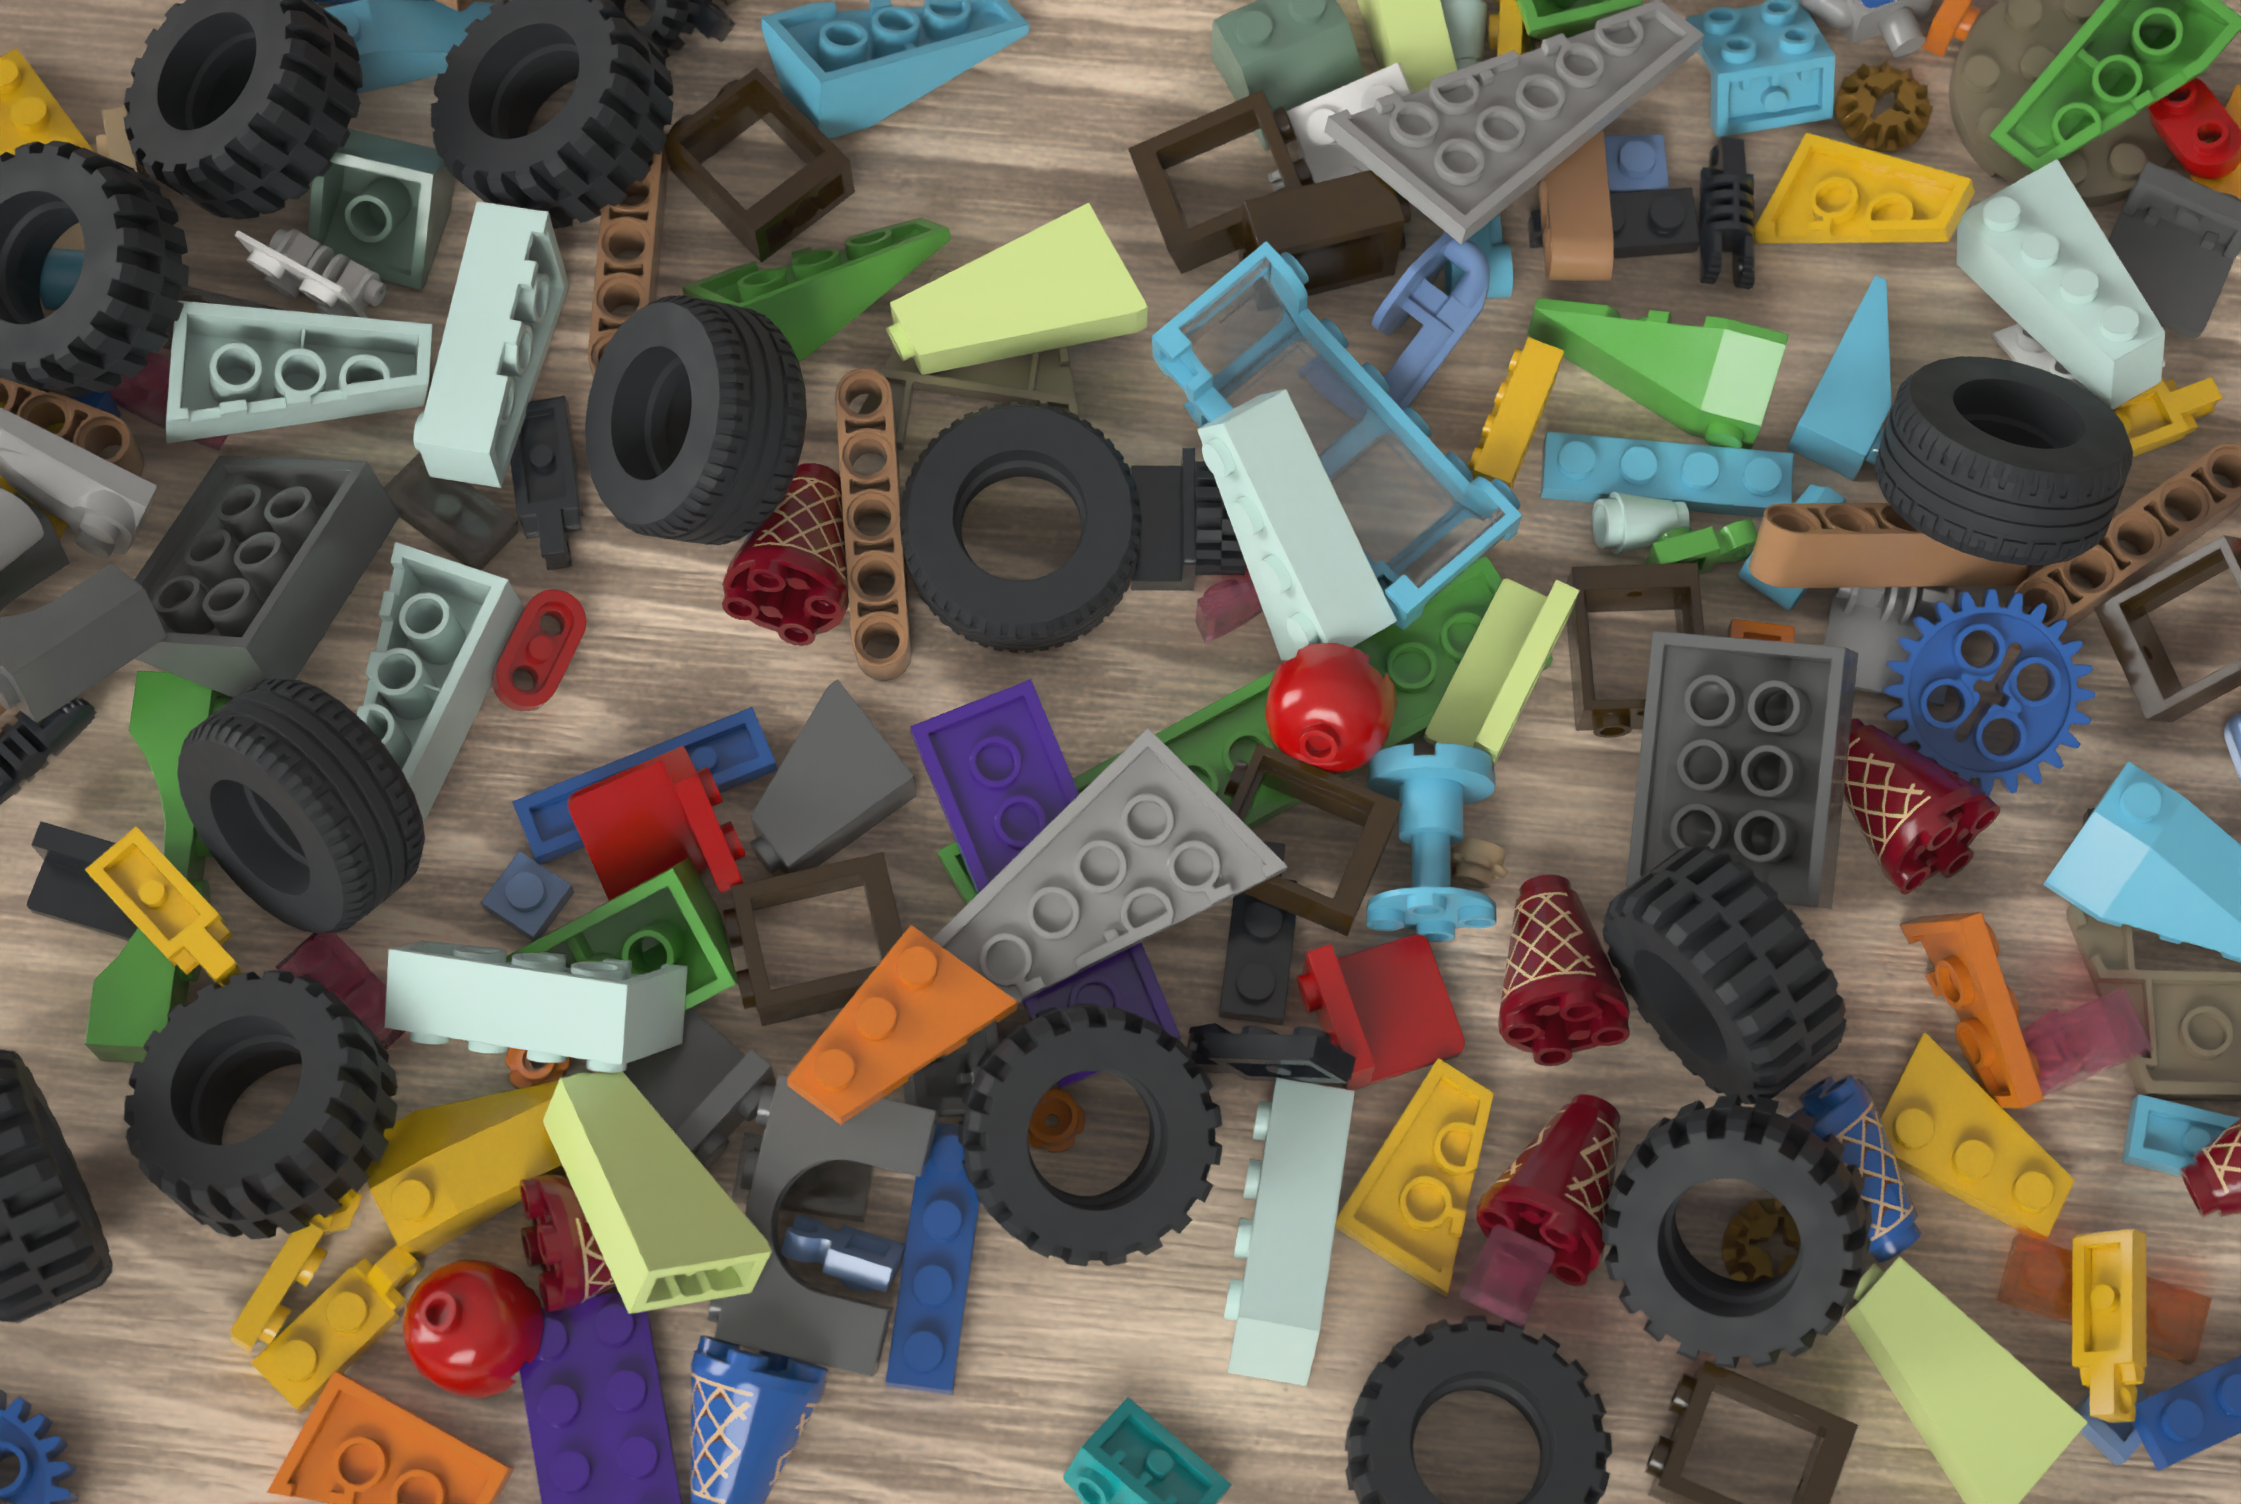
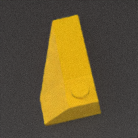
M559 1080L416 1110L395 1122L393 1129H385L383 1136L389 1141L380 1163L373 1160L365 1173L369 1176L367 1180L369 1190L399 1248L421 1259L521 1201L520 1180L546 1174L567 1175L543 1123L544 1116Z

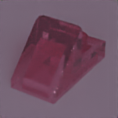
M2124 987L2065 1013H2061L2056 1008L2021 1029L2026 1047L2033 1052L2039 1064L2040 1079L2038 1083L2043 1097L2153 1050Z
M1496 1225L1492 1229L1459 1297L1522 1327L1526 1323L1535 1304L1539 1290L1554 1260L1555 1252L1551 1248L1502 1225Z

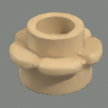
M1464 837L1463 840L1455 844L1454 851L1451 853V867L1455 869L1453 878L1470 886L1490 888L1492 879L1504 878L1507 875L1508 871L1503 867L1507 853L1506 850L1485 840Z

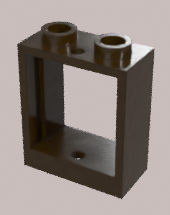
M757 68L742 79L727 83L719 91L715 99L693 115L689 114L680 118L671 127L669 133L666 134L664 148L670 170L761 263L855 193L850 160ZM762 119L807 165L749 209L745 210L701 163Z
M1263 90L1128 148L1167 250L1181 274L1239 250L1244 205L1189 228L1166 169L1262 128L1285 185L1284 188L1270 194L1315 184L1305 158L1303 157L1294 162L1286 144L1297 140L1284 107L1281 106L1272 110Z
M1371 170L1245 200L1239 260L1242 262L1267 241L1279 255L1288 252L1304 268L1309 278V281L1304 284L1308 296L1393 276L1396 271L1399 251L1405 250L1406 247L1403 229L1404 224L1411 221L1409 201ZM1257 271L1246 280L1255 309L1277 304Z
M2223 535L2094 607L2146 720L2173 722L2241 686V658L2183 689L2147 614L2229 568L2241 591V538Z
M1698 563L1572 567L1566 584L1578 589L1579 593L1567 621L1576 731L1593 730L1595 736L1613 738L1627 735L1632 729H1643L1646 699L1595 700L1588 612L1675 610L1677 633L1705 635Z
M1258 743L1250 763L1238 759L1224 791V795L1233 798L1229 809L1244 824L1261 786L1264 785L1364 828L1334 898L1325 896L1278 875L1242 893L1348 937L1395 827L1403 803Z
M884 852L731 886L735 907L723 910V916L731 948L744 946L748 965L747 969L736 971L744 1009L757 1007L762 1026L844 1008L877 966L770 990L753 911L863 886L880 961H882L903 935Z
M1706 1360L1695 1371L1693 1377L1685 1373L1681 1375L1668 1408L1669 1411L1678 1414L1670 1439L1662 1435L1658 1436L1645 1468V1473L1655 1477L1648 1494L1649 1496L1667 1504H1743L1680 1477L1713 1391L1815 1434L1813 1446L1791 1504H1830L1858 1424L1728 1369L1716 1367L1714 1363Z

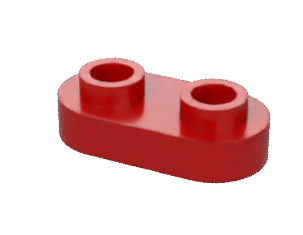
M2195 77L2148 106L2151 125L2184 169L2191 175L2201 179H2217L2230 174L2241 163V130L2202 80ZM2177 99H2185L2184 101H2181V102H2173L2174 100H2177ZM2209 137L2219 138L2212 143L2203 142Z
M557 589L545 590L536 594L523 608L492 672L493 690L498 699L507 707L517 711H532L543 706L556 692L586 629L585 611L581 603L573 595ZM551 616L555 618L560 625V633L558 635L545 633L540 625L541 617ZM522 670L529 673L533 679V688L530 690L518 688L513 681L514 672Z

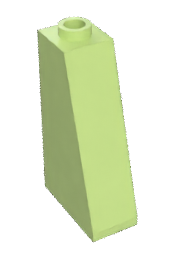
M1357 0L1379 70L1395 63H1401L1413 93L1429 88L1432 79L1457 71L1440 0Z
M1087 203L890 302L893 325L887 327L886 330L901 360L905 361L912 357L921 375L1137 333L1147 328L1148 306L1090 203Z
M582 1072L570 1077L560 1078L544 1116L543 1123L628 1313L752 1293L772 1252L767 1240L624 1072L595 1074Z
M1900 1256L1885 1271L1874 1263L1861 1277L1853 1297L1857 1302L1844 1318L1964 1503L2019 1504L2088 1421Z

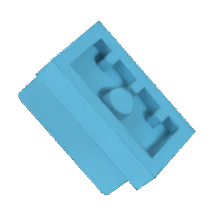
M1767 0L1762 5L1737 9L1716 7L1709 9L1704 14L1686 17V21L1704 34L1698 52L1711 72L1710 126L1716 137L1833 119L1835 54L1807 10L1801 6L1800 0Z

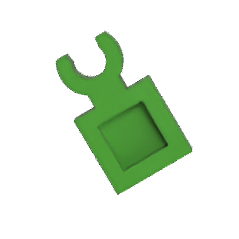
M1752 519L1734 522L1718 531H1714L1712 526L1693 532L1690 527L1675 528L1656 539V542L1652 544L1645 564L1698 563L1699 575L1711 572L1716 564L1723 562L1733 563L1749 558L1753 552L1752 546L1755 545L1758 534Z

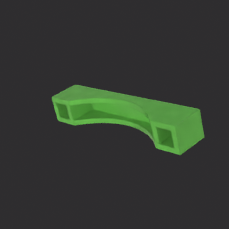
M137 671L129 732L145 754L159 787L165 820L164 856L210 904L209 882L203 880L206 857L213 856L190 820L181 797L177 777L178 760L183 742L189 732L231 701L232 698L169 672ZM138 928L118 957L94 979L85 1045L100 1061L142 1063L148 1053L143 1048L145 1042L154 1030L160 1033L171 1021L167 1015L180 1003L187 1004L189 981H198L201 966L198 965L186 975L178 965L174 967Z

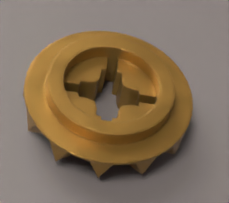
M1888 60L1879 66L1871 67L1863 63L1856 72L1849 77L1845 76L1835 100L1836 117L1843 131L1859 145L1871 150L1885 152L1900 150L1915 143L1925 132L1933 110V106L1930 105L1928 99V85H1920L1913 78L1911 68L1901 71L1891 67ZM1891 92L1896 94V100L1893 105L1894 109L1889 108L1883 114L1880 113L1876 119H1873L1872 116L1876 104L1875 98L1882 99L1886 94L1890 95Z
M1777 1198L1753 1200L1740 1209L1728 1223L1722 1240V1257L1731 1279L1748 1282L1767 1280L1786 1272L1796 1261L1799 1253L1785 1256L1776 1270V1275H1772L1773 1264H1770V1253L1759 1250V1246L1749 1245L1767 1242L1778 1224L1780 1225V1233L1783 1234V1244L1788 1247H1794V1251H1800L1801 1238L1797 1225L1789 1211Z

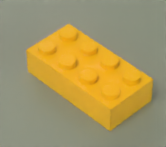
M1529 337L1523 350L1515 349L1508 367L1509 371L1506 379L1502 381L1496 395L1492 414H1489L1486 419L1478 448L1475 447L1468 464V469L1474 480L1479 476L1489 482L1497 478L1512 490L1556 382L1564 350Z

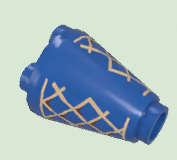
M1852 1075L1845 1076L1837 1082L1831 1076L1826 1077L1812 1085L1799 1096V1100L1803 1104V1107L1799 1110L1815 1119L1811 1131L1820 1139L1832 1133L1845 1147L1841 1157L1845 1166L1850 1164L1857 1165L1865 1182L1861 1198L1869 1201L1871 1205L1872 1224L1868 1232V1239L1871 1240L1869 1252L1878 1263H1882L1897 1256L1918 1240L1922 1234L1914 1222L1918 1215L1870 1090L1859 1078L1854 1079ZM1796 1112L1793 1113V1114H1792L1791 1116H1789L1788 1118L1793 1120V1118H1794Z
M701 1335L698 1348L694 1351L691 1362V1502L693 1504H765L823 1397L827 1383L825 1381L828 1372L827 1368L759 1350L758 1354L741 1350L738 1344L717 1340L712 1336Z

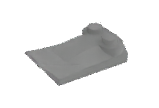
M0 407V475L27 499L68 523L70 528L77 534L74 540L75 543L85 551L105 559H109L112 552L116 554L127 553L148 516L158 486Z

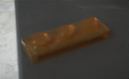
M2019 1233L2012 1240L1996 1300L2072 1326V1251ZM2146 1276V1351L2186 1365L2195 1362L2212 1298Z

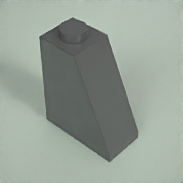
M836 680L826 688L750 816L756 837L750 842V846L771 874L779 869L784 874L820 866L916 797L914 775L839 680Z

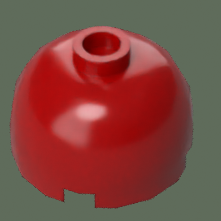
M1338 643L1309 644L1299 649L1296 657L1286 661L1284 665L1282 662L1274 672L1265 705V719L1269 736L1281 753L1326 772L1339 775L1369 763L1381 750L1389 737L1398 704L1393 681L1386 672L1383 678L1378 670L1370 666L1371 657L1359 649Z
M461 1259L439 1267L417 1285L407 1302L402 1326L407 1355L422 1376L456 1396L483 1399L506 1391L516 1382L511 1377L520 1370L524 1361L532 1363L539 1351L544 1322L540 1299L532 1288L526 1286L519 1275L494 1262Z

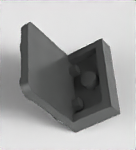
M2147 161L2123 204L2108 241L2162 327L2187 338L2199 337L2206 328L2232 264L2241 250V200L2234 195L2220 193L2187 179L2176 170L2162 168Z
M692 1008L684 1011L682 1044L627 1063V1070L623 1071L706 1170L724 1153L729 1145L727 1138L745 1119L750 1122L757 1117L759 1102L765 1085L776 1086L772 1066L752 1048L746 1055L742 1053Z

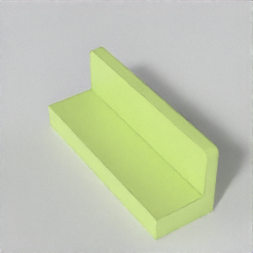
M1506 578L1502 580L1426 729L1425 741L1434 746L1435 743H1451L1480 749L1492 757V765L1495 767L1572 613L1579 590L1556 580L1547 597L1511 579Z

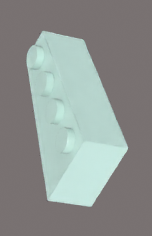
M2058 159L1965 210L1957 225V266L2083 386L2113 410L2161 382L2165 331Z
M476 202L424 413L418 416L414 428V447L420 451L429 477L498 488L502 487L526 416L527 404L531 401L570 286L549 212Z
M178 301L183 303L184 306L179 320H174L166 414V444L425 406L429 385L433 324Z
M1287 389L1259 395L1197 429L1203 444V458L1210 471L1214 474L1281 661L1296 657L1297 651L1309 644L1338 643L1353 647L1397 622Z
M395 542L390 562L394 567L389 592L384 591L379 612L382 624L376 651L370 652L366 675L369 678L364 705L358 707L357 716L384 743L402 769L415 794L424 825L492 684L494 666L524 605L508 579Z
M419 941L389 949L384 1028L409 1031L410 1041L444 1044L448 1043L450 1038L468 1041V1050L479 1053H504L508 1051V1047L527 1050V1059L543 1063H559L566 1061L567 1056L587 1059L586 1068L599 1072L627 1070V1063L672 1048L683 1042L687 966L663 964L659 970L639 975L631 974L632 961L605 958L603 962H577L571 964V968L565 967L566 954L520 953L512 956V962H506L507 950L505 948Z
M1276 1078L1272 1102L1262 1100L1258 1102L1253 1139L1265 1141L1262 1160L1249 1159L1243 1198L1255 1200L1252 1220L1240 1218L1233 1258L1244 1259L1246 1262L1243 1280L1230 1278L1224 1319L1236 1321L1228 1373L1307 1387L1321 1327L1355 1091Z

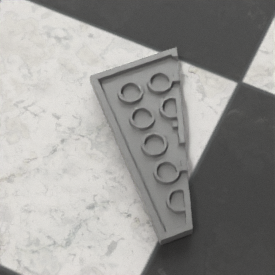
M1655 0L1598 20L1595 29L1566 38L1561 33L1543 40L1541 48L1518 56L1514 50L1434 78L1429 88L1403 97H1400L1395 92L1378 98L1375 107L1351 115L1348 110H1344L1330 115L1327 118L1324 132L1462 245L1698 52L1704 34L1664 2Z
M1147 728L932 940L1019 1003L1286 871L1288 866Z

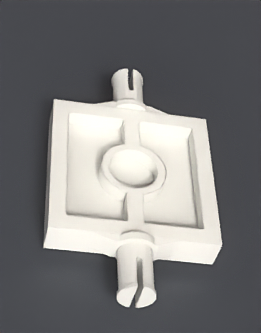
M1395 63L1286 111L1299 141V158H1305L1315 183L1370 170L1324 132L1327 118L1344 110H1348L1353 115L1375 107L1378 98L1395 92L1400 97L1412 94L1413 91L1401 63ZM1279 170L1268 173L1270 183H1277L1282 180ZM1284 182L1272 186L1274 192L1285 187Z

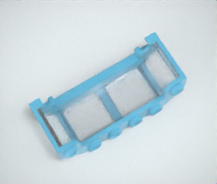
M1266 241L1152 335L1153 358L1163 374L1168 377L1171 376L1186 393L1189 401L1184 406L1199 427L1259 395L1287 389L1397 620L1393 624L1404 630L1423 614L1424 606L1492 547L1503 538L1509 541L1517 534L1522 514L1518 511L1521 507L1520 502L1513 491L1500 479L1496 478L1489 482L1479 476L1474 480L1468 467L1457 455L1452 452L1444 455L1429 439L1432 435L1430 428L1423 418L1410 407L1402 410L1387 394L1390 388L1381 373L1368 362L1361 366L1346 350L1348 342L1340 329L1328 318L1319 321L1307 308L1308 295L1304 284L1309 281V278L1301 264L1288 252L1279 255Z

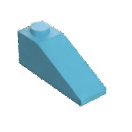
M360 0L324 9L338 18L347 27L348 34L354 38L360 57L358 63L361 65L363 75V87L356 91V94L435 77L438 76V73L444 74L448 67L445 58L454 44L459 46L468 35L464 30L476 18L482 21L491 13L489 7L495 3L472 2L466 11L462 13L436 1Z
M1877 275L1874 276L1787 449L1853 481L1864 461L1875 465L1885 430L1882 428V425L1892 407L1887 280Z

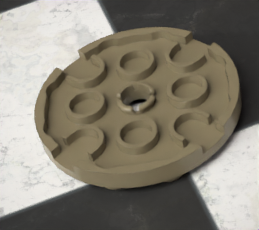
M2002 0L1985 12L1974 24L1966 40L1962 43L1953 64L1949 84V103L1952 119L1963 145L1977 164L1991 177L1997 173L2013 184L2033 173L1992 141L1989 135L2105 0ZM2177 99V100H2174L2173 102H2181V101H2184L2185 99ZM2147 107L2059 162L2089 208L2108 205L2126 199L2147 161L2166 168L2175 155L2151 125L2149 109Z

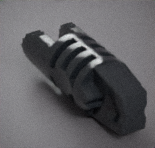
M1721 137L1718 140V144L1713 146L1709 153V168L1703 167L1700 171V283L1714 285L1722 267L1721 254L1732 252L1734 287L1750 290L1755 284V200L1753 198L1755 192L1754 175L1746 173L1743 139Z
M74 698L38 723H35L20 710L15 715L18 720L17 723L11 726L7 722L1 728L0 805L11 796H16L22 790L18 785L22 780L30 782L36 777L34 774L37 771L43 770L49 764L46 759L51 753L57 757L92 723V720L96 718L95 714L97 712L88 701H85L83 698L79 700Z

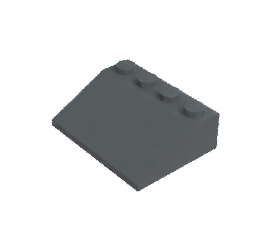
M219 455L134 579L145 588L167 635L165 639L135 659L230 697L240 695L250 686L264 679L296 680L400 517L398 510L369 463L363 461Z
M1653 631L1626 887L1632 885L1681 848L1686 846H1709L1711 849L1719 848L1729 853L1734 862L1742 861L1750 867L1756 878L1761 882H1767L1779 894L1778 899L1783 904L1832 909L1859 653L1846 647Z

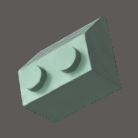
M1257 0L1213 20L1210 56L1236 101L1263 90L1272 110L1283 106L1286 112L1365 77L1348 19L1336 0ZM1262 128L1254 131L1265 151L1269 150L1270 148Z
M348 129L351 134L344 148L338 147L330 159L334 164L323 177L317 175L312 180L307 236L319 242L322 246L326 245L332 248L334 252L333 258L338 254H343L349 258V262L352 260L378 273L382 281L421 290L426 285L451 211L454 176L446 169L444 159L437 154L435 148Z

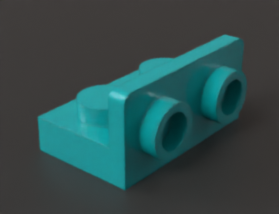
M1129 1397L1081 1446L1063 1476L1064 1481L1074 1489L1075 1494L1084 1504H1218L1232 1485Z

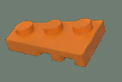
M1982 912L1920 916L1899 924L1909 945L1921 941L1935 969L1925 977L1935 997L1943 996L1946 1002L1954 1007L1961 1021L1956 1025L1955 1038L1979 1086L2001 1108H2024L2044 1100L2038 1083L2040 1079L2039 1064L2033 1052L2026 1047L2017 1020L2020 1014L2019 1004L2014 992L2005 983L1997 959L1999 954L1998 941L1992 928L1985 922Z
M910 925L787 1077V1085L842 1125L908 1082L909 1076L943 1054L948 1056L966 1044L969 1037L995 1020L998 1023L1015 1012L1018 1001Z
M334 1371L266 1493L304 1498L328 1504H496L515 1468L341 1371Z

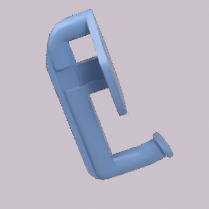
M1445 232L1409 266L1384 299L1372 319L1371 325L1388 336L1393 335L1410 316L1423 324V327L1384 377L1390 388L1387 394L1402 410L1412 405L1484 309L1489 289L1490 266L1486 255L1469 239L1461 245ZM1447 259L1466 272L1449 296L1434 286ZM1318 358L1308 363L1298 372V377L1301 380L1306 379L1320 396L1356 424H1359L1364 419L1365 410L1363 406Z

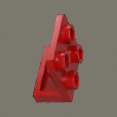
M684 745L572 793L567 800L568 810L608 900L689 857L698 873L706 869L709 870L720 894L730 890L731 886L744 884L735 861L746 857L742 844L732 822L729 821L719 825L712 808L723 802L715 780L708 766L696 771Z
M1419 934L1410 935L1340 958L1336 957L1332 944L1307 951L1302 974L1296 977L1304 1007L1308 1013L1316 1011L1322 1031L1333 1036V1045L1356 1058L1351 1080H1348V1083H1341L1343 1089L1355 1090L1434 1065L1438 1058L1446 1061L1458 1057L1462 1053L1465 1039L1431 946L1424 936Z

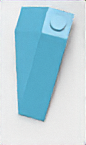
M870 0L869 10L837 11L835 1L817 2L761 17V28L782 93L828 139L838 138L844 134L873 126L1029 34V23L1007 0H925L922 7L904 8L892 6L890 0Z
M2128 761L2043 885L2100 922L2121 927L2122 924L2159 934L2158 939L2179 945L2183 941L2221 952L2222 957L2241 963V845L2184 796Z

